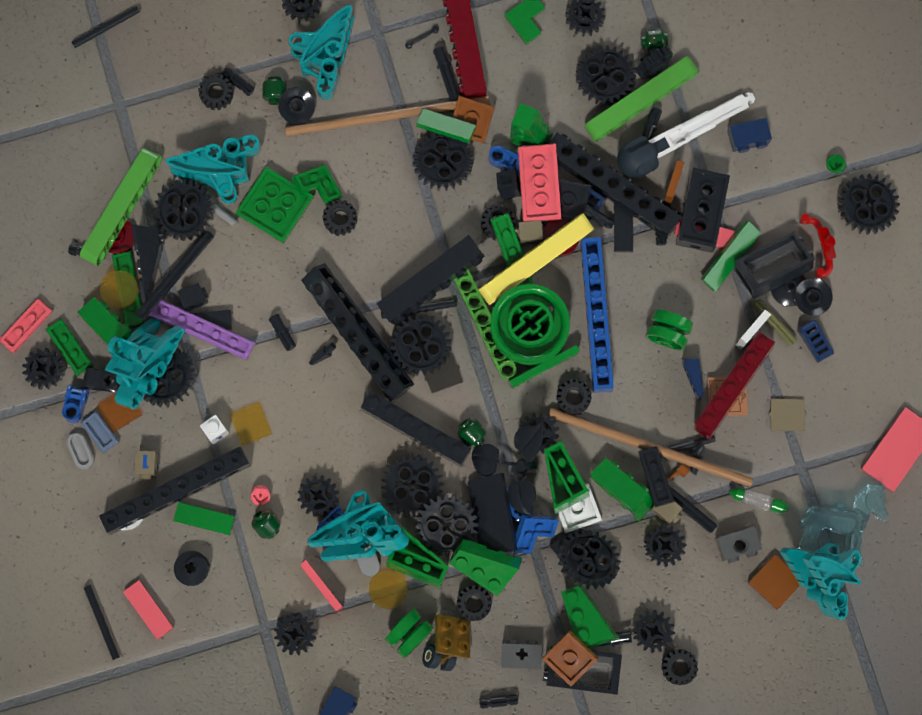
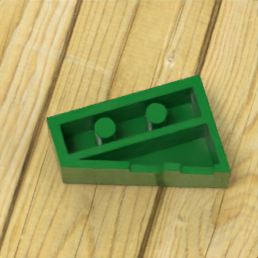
M519 104L511 123L510 140L513 144L520 147L523 145L548 144L553 133L552 131H547L548 125L543 124L544 119L537 109Z
M93 297L77 313L107 345L114 336L127 340L132 330L125 323L123 325L119 323L121 319L115 312L111 314L108 312L110 308L103 300L99 302Z
M562 441L545 449L555 514L590 497Z
M605 458L590 474L592 480L610 497L621 503L622 508H627L633 513L635 519L639 522L654 506L648 493L649 489L642 483L638 485L634 481L635 478L629 472H622L620 465L614 460L610 462Z
M401 527L408 536L409 543L404 549L394 550L389 555L386 567L440 589L449 566L433 552L425 548L419 540L411 536L405 528Z
M463 539L453 552L449 564L498 596L519 570L522 558L506 555L502 551L496 552L487 549V546Z
M576 586L561 591L572 632L588 648L620 639L584 587Z

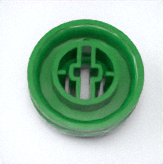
M536 284L516 286L505 292L493 308L490 322L492 339L498 350L511 361L524 365L544 363L556 356L566 343L570 329V317L563 300L549 288ZM549 306L553 307L554 310L552 312L548 309ZM539 318V320L535 323L534 330H532L529 327L520 336H517L525 329L526 322L529 325H531L535 320Z

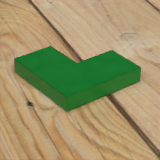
M524 0L504 14L506 20L526 45L541 35V31L531 19L543 12L545 7L540 0Z
M325 164L292 177L300 195L317 189L325 205L342 198V194Z

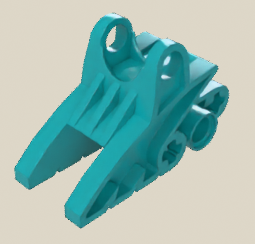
M346 5L337 11L315 32H295L288 39L292 56L300 60L302 76L306 77L309 74L318 78L316 88L319 97L323 100H329L334 96L339 81L338 68L344 63L355 17L352 16L353 6ZM299 37L302 39V42L292 44L293 38ZM294 50H295V51H298V52H301V53H303V54H302V55H296V54L294 53ZM327 84L329 89H326V91L323 92Z
M246 135L237 139H226L223 143V148H220L217 144H210L205 146V148L200 147L192 150L193 152L188 151L179 154L180 156L176 155L165 160L167 166L170 167L172 175L214 188L225 204H233L238 198L235 184L250 181L247 175L246 159L258 155L261 151V145L255 135ZM250 143L254 144L253 148H250ZM215 149V151L218 150L219 152L211 153V150ZM234 193L233 199H231V200H226V199H224V197H229V196H231V195Z
M152 318L135 330L127 340L117 336L111 338L108 344V352L113 357L106 366L105 371L117 374L116 382L120 384L115 395V402L117 404L134 410L139 407L145 393L152 395L156 391L158 383L155 378H160L165 373L166 366L169 365L173 357L172 354L175 352L179 344L178 342L185 332L184 328L175 326L161 337H158L154 334L158 332L162 322Z
M360 490L352 495L345 514L318 529L308 538L307 544L311 548L328 546L321 552V559L327 562L360 559L361 557L369 558L377 551L383 556H388L394 550L404 549L409 543V538L400 526L395 525L396 521L380 502L370 504V497L367 492ZM364 495V500L361 503H357L358 497Z
M831 542L825 544L816 552L783 547L780 553L784 560L787 561L786 563L790 570H792L795 578L798 579L799 585L807 588V598L815 601L824 615L844 620L848 615V596L845 592H841V589L845 582L861 584V581L855 575V571L861 562L860 552L850 549L839 554L838 545ZM855 554V559L851 563V557Z

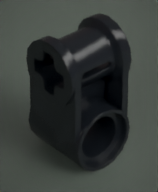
M86 368L82 387L90 390L116 392L120 384L116 382V375L111 372Z

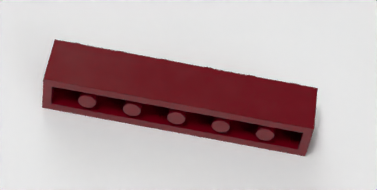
M442 0L443 7L448 9V13L445 14L446 23L451 25V31L448 32L450 42H454L455 47L452 49L453 60L457 59L458 66H455L456 76L461 79V84H458L459 93L464 95L465 98L487 96L470 0Z
M758 332L695 423L694 430L711 440L773 350L775 341Z

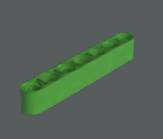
M689 56L684 57L590 120L584 128L595 142L600 141L691 80L699 73L698 68Z
M146 148L139 152L82 247L80 258L96 266L102 263L162 161L161 155Z
M468 269L463 277L456 278L453 282L499 376L505 381L512 380L516 374L514 361L505 356L501 358L495 357L494 352L498 348L494 341H489L485 337L486 334L491 333V314ZM468 282L471 284V288L464 290L461 288V284ZM472 299H477L480 304L472 307L469 302ZM480 316H485L488 321L481 324L477 319ZM508 366L512 368L513 372L510 375H505L502 369Z

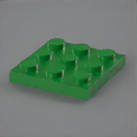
M265 167L235 214L284 244L314 199V195L309 192L300 195L294 183Z

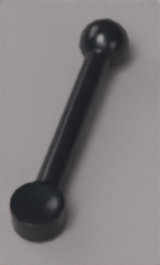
M436 25L432 26V29L430 31L413 40L412 42H407L405 44V47L407 49H411L412 45L426 38L430 34L438 33L439 27Z

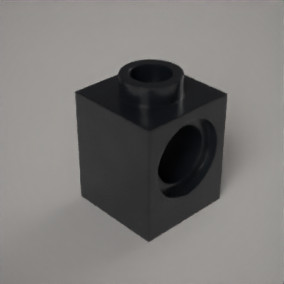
M515 169L497 172V190L503 200L521 197V182Z
M199 283L177 291L182 306L187 312L207 304L206 298L209 296L205 287L201 288Z

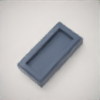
M97 411L80 422L103 454L119 443Z

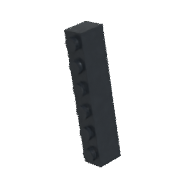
M468 235L376 304L390 323L399 324L406 318L405 316L408 313L417 311L421 307L420 304L424 301L432 300L439 290L448 288L452 284L451 281L463 277L467 273L466 270L470 267L479 265L485 255Z
M372 391L369 392L360 407L361 411L459 467L463 466L471 452L470 447Z

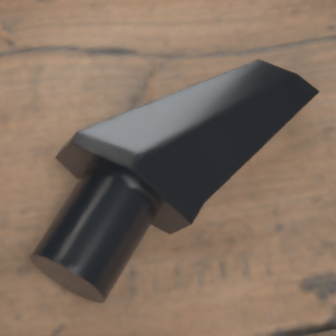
M331 342L327 347L324 346L309 361V364L315 365L331 357L332 352L336 349V345Z
M699 443L695 450H690V456L702 460L703 456L701 454L706 447ZM690 466V471L697 475L699 469Z

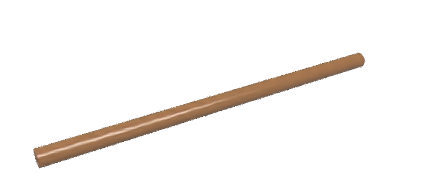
M488 95L468 98L490 105ZM458 100L285 127L286 136L420 116L423 109L436 113L455 110Z
M552 407L550 409L549 415L551 418L642 450L657 446L662 457L748 487L752 485L753 478Z

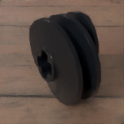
M197 551L182 553L174 563L176 579L187 586H196L204 582L210 570L207 558ZM192 563H194L193 566L196 567V570L190 574V570L187 567L189 565L192 566Z

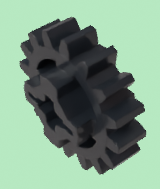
M282 0V8L286 9V16L291 14V20L297 17L298 22H301L302 18L306 22H308V17L314 19V12L320 13L318 7H322V2L319 0H314L312 7L310 3L313 0H301L302 2H299L300 0H293L291 4L290 0Z
M572 0V6L568 5V11L565 12V17H567L566 24H571L569 30L575 29L576 35L582 32V37L585 36V33L592 36L593 30L598 33L599 27H603V21L606 15H603L605 9L600 8L601 2L595 3V0H578L576 2ZM574 11L576 12L575 14L577 15L575 19L573 18V12H574ZM595 13H597V21H595V18L593 17L595 16Z
M668 46L662 47L660 50H655V48L650 50L640 59V63L635 69L636 73L641 78L646 77L648 74H658L669 64L668 61L673 57V52Z
M37 348L36 354L31 351L32 357H25L28 363L22 364L26 368L22 374L28 376L25 379L26 382H31L32 387H36L38 384L39 390H42L43 386L49 390L50 384L56 387L57 383L55 381H62L60 374H65V371L61 369L65 364L59 362L62 357L60 355L56 356L54 350L50 353L48 348H45L44 352ZM41 357H49L47 360L41 359ZM40 363L45 366L47 374L42 372ZM46 378L47 380H46V381H38V380H36V379Z
M542 412L539 417L532 413V418L530 419L526 416L527 422L521 421L520 425L524 427L537 421L535 426H543V423L549 426L551 431L546 430L543 426V440L550 439L540 448L541 454H544V449L556 444L554 439H558L559 435L555 434V432L559 430V427L553 426L556 423L555 420L549 421L550 415L544 418Z
M313 475L312 481L307 478L306 485L301 483L303 491L300 490L297 493L302 495V497L297 500L298 502H303L300 507L301 509L307 508V515L313 512V517H316L317 513L324 517V512L329 514L331 512L330 508H336L334 502H339V499L335 495L340 493L337 490L334 491L337 485L335 483L330 485V478L325 481L324 475H321L320 479ZM314 484H321L320 487L317 488L311 487ZM328 489L331 491V500L327 498L326 493ZM312 492L317 494L322 492L321 495L324 498V500L317 499V501H315L316 497ZM306 493L310 495L311 500L309 504L306 502ZM324 504L326 506L322 509H315L318 505Z
M663 524L661 530L656 526L655 533L650 530L648 533L651 537H645L644 539L648 542V544L643 546V548L648 549L645 555H651L650 562L656 560V566L663 563L664 567H667L668 562L674 566V560L681 561L682 559L679 555L686 553L682 548L686 547L687 544L681 542L685 537H679L680 530L674 532V526L667 529L666 525ZM661 533H668V534H670V536H669V537H662V536L659 535V534H661ZM675 540L677 541V544H678V549H677V551H676V549L674 548V541H675ZM653 541H654V543H656V551H655V552H654L653 549H652V542H653ZM661 542H668L669 545L667 547L669 548V550H662ZM667 554L671 558L662 559L660 556Z
M653 610L652 615H650L649 611H645V617L641 614L638 616L640 622L634 621L637 628H633L632 631L636 632L637 635L633 639L639 640L637 646L644 645L643 651L650 648V652L654 653L655 648H657L658 652H662V646L666 649L669 647L667 641L673 642L670 635L675 634V632L671 631L670 628L674 624L668 623L670 617L663 618L664 612L657 615V611ZM656 618L652 624L644 623L647 619ZM662 622L666 627V633L662 630ZM655 626L656 631L660 635L655 634L651 636V632L647 628H654ZM641 630L645 632V641L641 636ZM655 639L663 640L660 644L651 645Z
M290 613L289 619L283 616L284 622H277L280 628L274 629L278 633L274 639L280 641L277 647L283 646L282 652L285 653L289 650V655H293L294 651H296L299 656L301 655V650L307 653V646H314L311 640L317 639L315 636H312L313 633L317 632V629L311 628L314 622L308 623V616L302 619L301 613H298L297 617ZM294 621L293 626L288 629L284 628L288 623ZM302 623L306 625L308 633L302 630ZM295 629H298L297 632L304 635V637H296L293 640V636L287 632H294ZM282 635L287 636L289 639V646L284 642ZM302 640H307L305 644H303L300 647H297L298 642Z

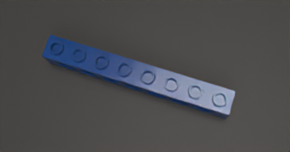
M601 237L584 238L581 240L580 246L593 393L612 392L614 386Z

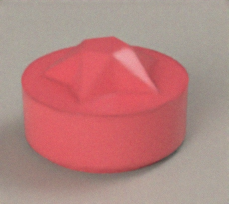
M257 485L252 488L250 495L254 504L264 505L270 500V491L266 486Z

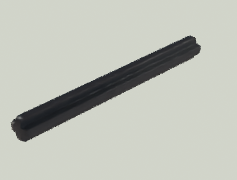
M206 231L200 236L136 312V315L141 320H145L213 240L214 235L211 232Z

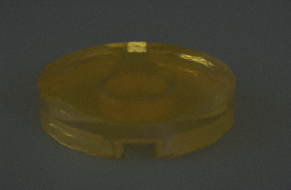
M112 271L102 279L100 284V295L104 302L110 307L117 309L126 308L131 305L139 292L138 283L135 278L126 271Z
M391 570L382 571L376 574L370 581L369 594L373 603L378 607L387 610L395 609L406 599L408 593L407 583L398 572Z

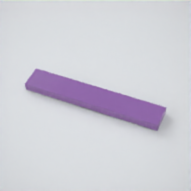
M163 300L149 314L150 317L172 327H182L185 329V333L246 361L255 345L253 341Z

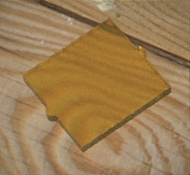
M260 403L248 408L243 407V410L230 415L242 446L254 441L259 442V439L272 434Z

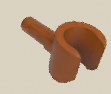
M681 465L674 473L667 476L668 482L679 474L684 478L690 472V469L686 465Z

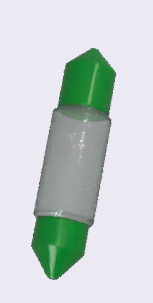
M741 487L729 490L734 500L741 501L744 504L779 514L789 510L785 501L776 499L773 496Z

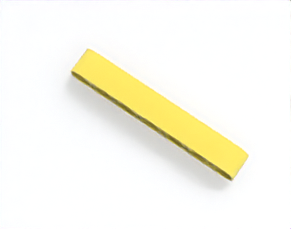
M584 213L578 215L483 284L478 291L488 305H491L505 292L519 285L594 230V227Z

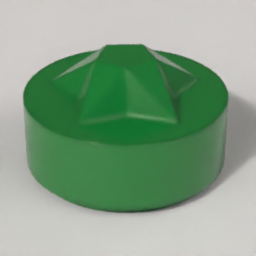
M839 154L831 155L826 162L827 169L834 174L842 173L847 165L845 158Z

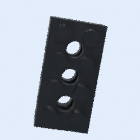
M692 168L676 245L710 253L714 252L730 175ZM702 190H708L710 195L704 194ZM699 208L706 209L707 213H702ZM695 226H702L703 231H698Z

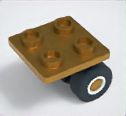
M437 614L435 615V645L429 644L424 649L422 660L427 668L435 669L441 664L440 669L442 671H451L456 665L457 657L470 658V621Z

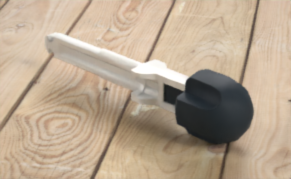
M745 93L746 97L740 94L709 111L706 110L690 120L674 126L650 140H647L644 136H637L621 146L617 155L618 168L623 174L634 178L649 174L658 168V159L687 144L690 140L715 128L717 124L749 108L748 102L751 105L755 101L753 93Z

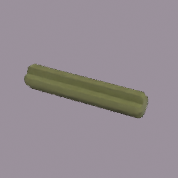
M758 299L752 305L760 315L764 310L771 314L766 322L788 346H792L797 341V338L761 299Z

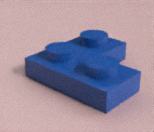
M522 514L515 535L518 550H515L514 553H532L537 536L554 537L559 519L556 516Z

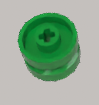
M659 309L654 310L651 317V322L654 325L648 326L645 337L651 342L666 348L680 351L685 350L688 339L684 335L691 333L693 322L673 312Z
M415 609L402 617L384 639L391 646H395L403 640L404 642L398 647L397 652L404 659L434 629L428 621L422 622L417 628L415 627L421 620V615Z

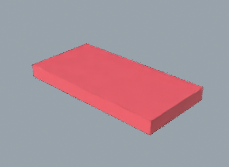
M556 144L518 147L523 222L562 220Z
M905 407L861 468L862 471L891 492L896 490L922 453V418Z

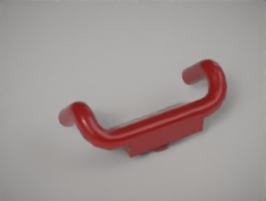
M806 213L802 214L799 222L802 225L812 224L815 227L826 263L825 269H817L815 277L818 279L825 278L833 270L832 259L837 258L834 250L835 239L830 235L828 227H823L817 218L809 217Z

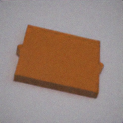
M115 395L97 405L104 417L103 420L108 423L113 433L142 416L139 408L133 410L115 402Z

